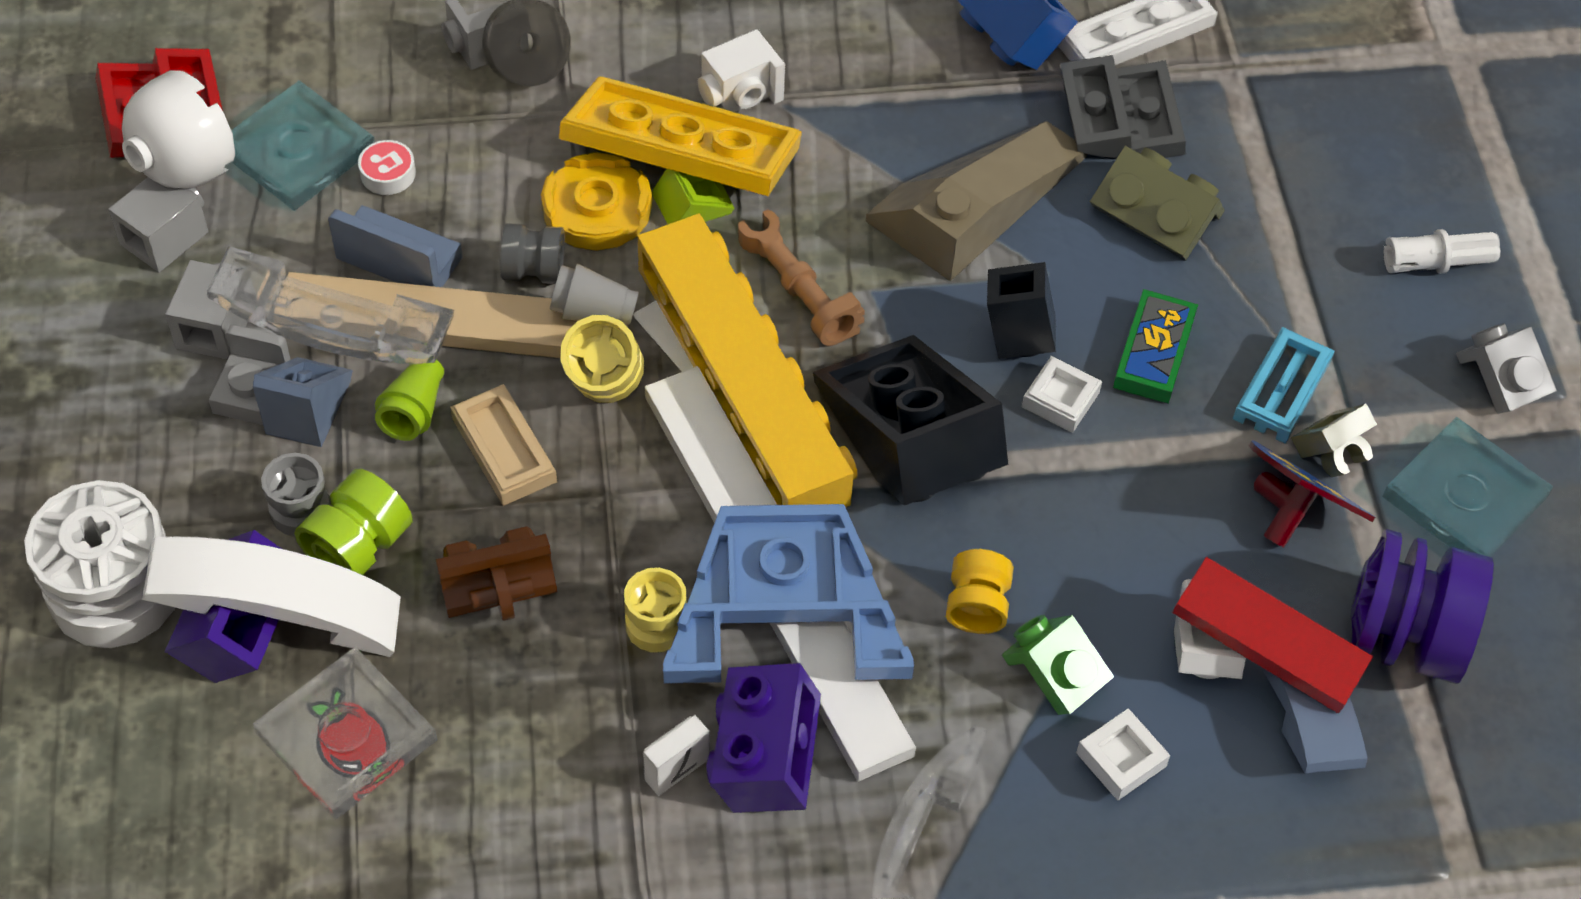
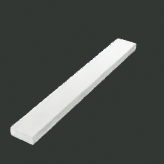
M698 366L645 386V399L714 523L721 506L777 505ZM844 621L770 623L791 663H801L821 693L819 713L857 782L914 758L916 746L879 681L855 680L853 636Z

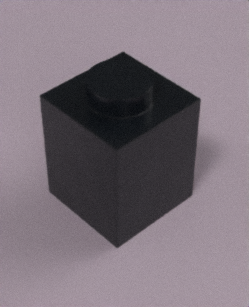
M1041 262L988 269L987 308L998 359L1018 356L1032 357L1042 353L1056 352V315L1046 263Z

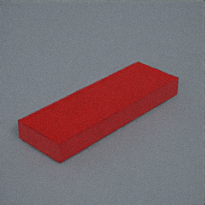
M1208 557L1205 558L1172 611L1176 616L1338 714L1347 703L1373 658L1372 655Z

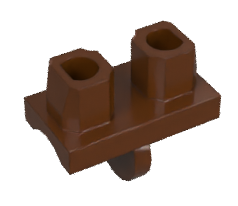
M525 526L506 531L500 538L501 544L477 550L476 544H472L467 540L445 545L443 558L436 559L448 618L498 606L502 621L515 618L514 602L558 592L547 535L535 536L532 530Z

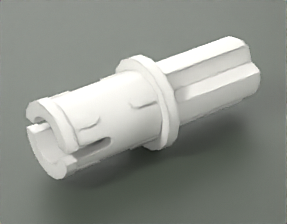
M1437 229L1433 235L1388 237L1385 241L1387 246H1384L1385 266L1391 274L1425 269H1436L1437 273L1445 274L1449 271L1450 266L1496 262L1500 257L1499 237L1494 232L1448 235L1446 230Z

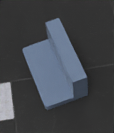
M364 205L359 208L354 216L335 209L328 218L336 259L397 283L443 287L463 258L461 243Z

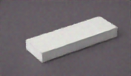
M1134 0L1077 23L1058 47L1070 62L1113 55L1115 65L1214 26L1217 12L1207 0Z

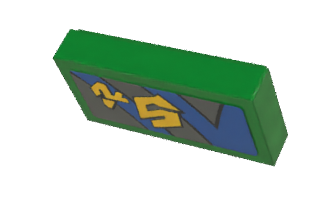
M1143 289L1115 376L1113 388L1169 404L1198 304Z

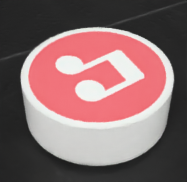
M382 140L372 143L361 152L358 159L363 185L376 194L392 195L402 192L415 179L416 170L413 154L401 142Z

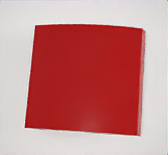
M155 48L153 63H97L96 84L110 158L125 157L122 149L124 142L122 120L124 108L130 98L149 81L170 70L183 71L196 78L205 87L196 93L204 100L207 107L218 103L222 109L209 49Z

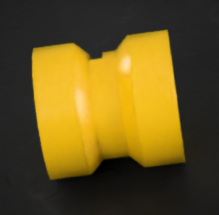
M969 549L958 553L954 557L951 581L956 588L948 595L945 615L951 625L960 630L976 634L994 633L1006 626L1009 603L1004 594L1011 589L1014 569L1012 562L1007 557L985 549Z

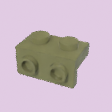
M1124 146L1091 198V205L1168 251L1187 260L1213 218L1219 220L1225 211L1220 199L1216 197L1219 190L1195 174H1190L1188 179L1185 180L1169 171L1172 163L1149 148L1144 147L1139 154L1131 148Z

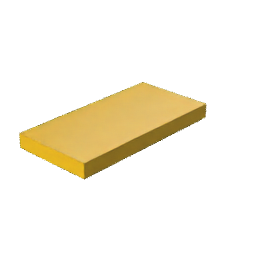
M600 76L597 77L561 120L559 139L769 196L798 151L802 131Z

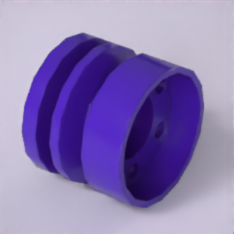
M1385 529L1377 543L1376 549L1369 559L1366 560L1357 584L1350 619L1352 620L1351 643L1371 654L1378 635H1384L1381 649V664L1389 666L1394 665L1406 641L1416 644L1414 652L1415 673L1458 684L1468 669L1482 629L1493 581V558L1450 547L1445 552L1435 572L1426 569L1428 559L1427 540L1418 537L1414 539L1406 559L1402 563L1399 562L1402 533Z

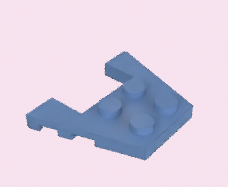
M845 505L721 506L697 569V578L688 603H685L679 618L678 630L672 647L667 651L663 662L664 683L721 682L720 625L723 623L850 621L852 623L855 680L912 679L914 670L912 654L908 646L904 647L895 627V616L888 601L883 600L872 575L873 567Z

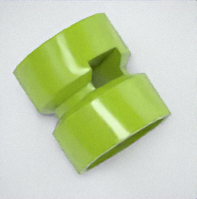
M354 469L332 491L329 496L331 505H319L296 528L294 534L297 543L307 556L318 558L364 575L376 562L374 553L377 551V548L389 549L409 528L413 518L406 502L383 479L367 470Z

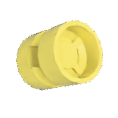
M608 315L588 316L578 320L566 332L561 343L560 361L564 371L573 385L585 397L598 403H614L628 397L638 387L644 374V358L632 331L622 321Z

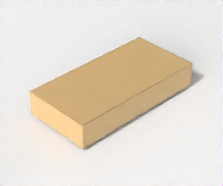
M504 384L450 407L454 423L503 506L557 483L555 468Z

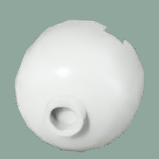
M170 70L141 87L130 98L124 108L122 120L124 142L122 149L126 160L136 171L143 172L147 177L165 187L194 188L203 185L228 171L229 169L224 168L225 165L234 161L235 147L233 134L225 114L218 103L207 107L204 100L196 93L205 88L196 78L183 71Z

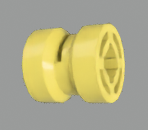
M647 568L637 572L630 578L624 589L626 633L630 641L638 648L648 652H664L671 649L676 636L678 621L683 607L687 603L686 587L681 578L670 570Z

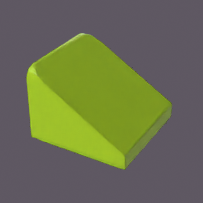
M670 169L665 170L652 192L653 198L667 224L699 213L704 221L707 222L729 215L735 209L721 183Z

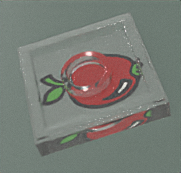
M356 647L253 723L255 732L335 820L437 741L436 730Z

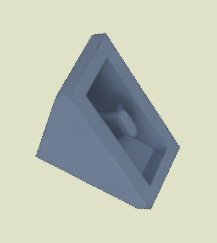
M296 357L254 374L253 390L265 434L322 447L351 382L353 370Z

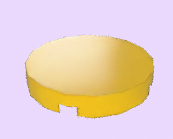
M599 152L576 155L564 161L565 167L559 169L555 174L553 170L545 178L541 192V205L545 224L551 227H563L565 242L573 247L594 251L617 248L636 238L648 224L652 210V193L648 178L641 170L639 174L637 170L631 168L630 161L618 155Z

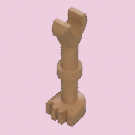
M768 209L762 212L763 231L751 230L744 221L738 223L740 246L744 250L759 254L771 262L780 273L781 285L791 296H799L813 313L814 317L810 326L812 332L822 344L826 346L836 345L860 333L858 325L864 323L863 315L865 312L861 307V303L851 292L831 301L816 283V272L807 262L798 261L783 243L780 234L779 217L774 212Z

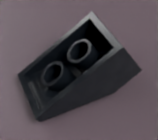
M915 335L813 372L816 386L874 478L904 506L912 502L928 500L935 493L963 482L978 480L988 472L1009 465L1002 403Z

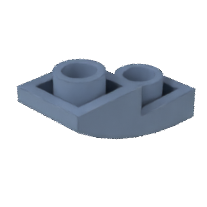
M1263 670L1286 711L1282 733L1304 773L1365 768L1368 758L1350 697L1338 714L1269 671Z

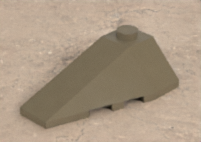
M1045 121L903 182L866 214V222L951 281L1083 161L1088 154L1078 152L1075 139L1048 121Z

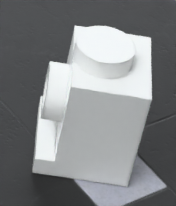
M758 29L701 53V77L698 78V89L706 105L732 112L751 108L766 98H770L776 104L784 100L785 63Z

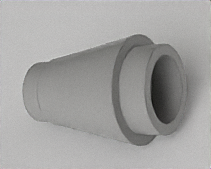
M578 263L575 269L561 265L550 310L563 313L562 319L578 321L591 315H608L630 326L639 292L629 290L628 287Z

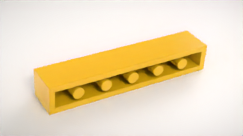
M699 213L637 235L638 268L641 276L657 301L693 367L698 366L777 505L844 504L845 507L851 506L853 480L857 479L858 476L855 461L846 446L838 447L830 434V422L822 404L819 401L811 402L805 392L803 375L793 357L785 358L779 348L778 334L771 318L767 314L760 316L753 304V293L746 276L742 272L736 274L731 267L727 246L718 231L711 233Z

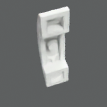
M155 537L151 545L142 600L201 614H207L214 604L331 632V644L391 657L395 651L401 596L366 576L318 558L270 546L202 537Z

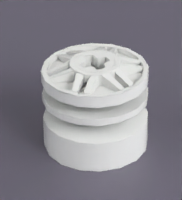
M96 480L68 487L49 498L32 517L24 539L27 563L34 574L36 583L42 590L43 598L51 616L65 635L86 646L114 648L136 643L158 630L175 610V607L142 600L152 542L155 537H166V533L162 527L158 511L146 495L124 483Z

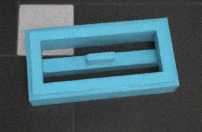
M1282 327L1237 405L1233 420L1242 424L1246 418L1256 422L1255 430L1265 434L1267 428L1277 432L1276 440L1286 444L1331 363L1335 351ZM1287 345L1297 349L1266 406L1262 408L1256 405L1257 398ZM1308 355L1317 358L1286 416L1282 417L1276 414Z

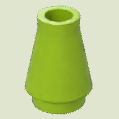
M416 355L409 366L377 397L375 401V421L385 434L397 440L410 441L429 429L439 384L444 376V368L438 360L429 355Z

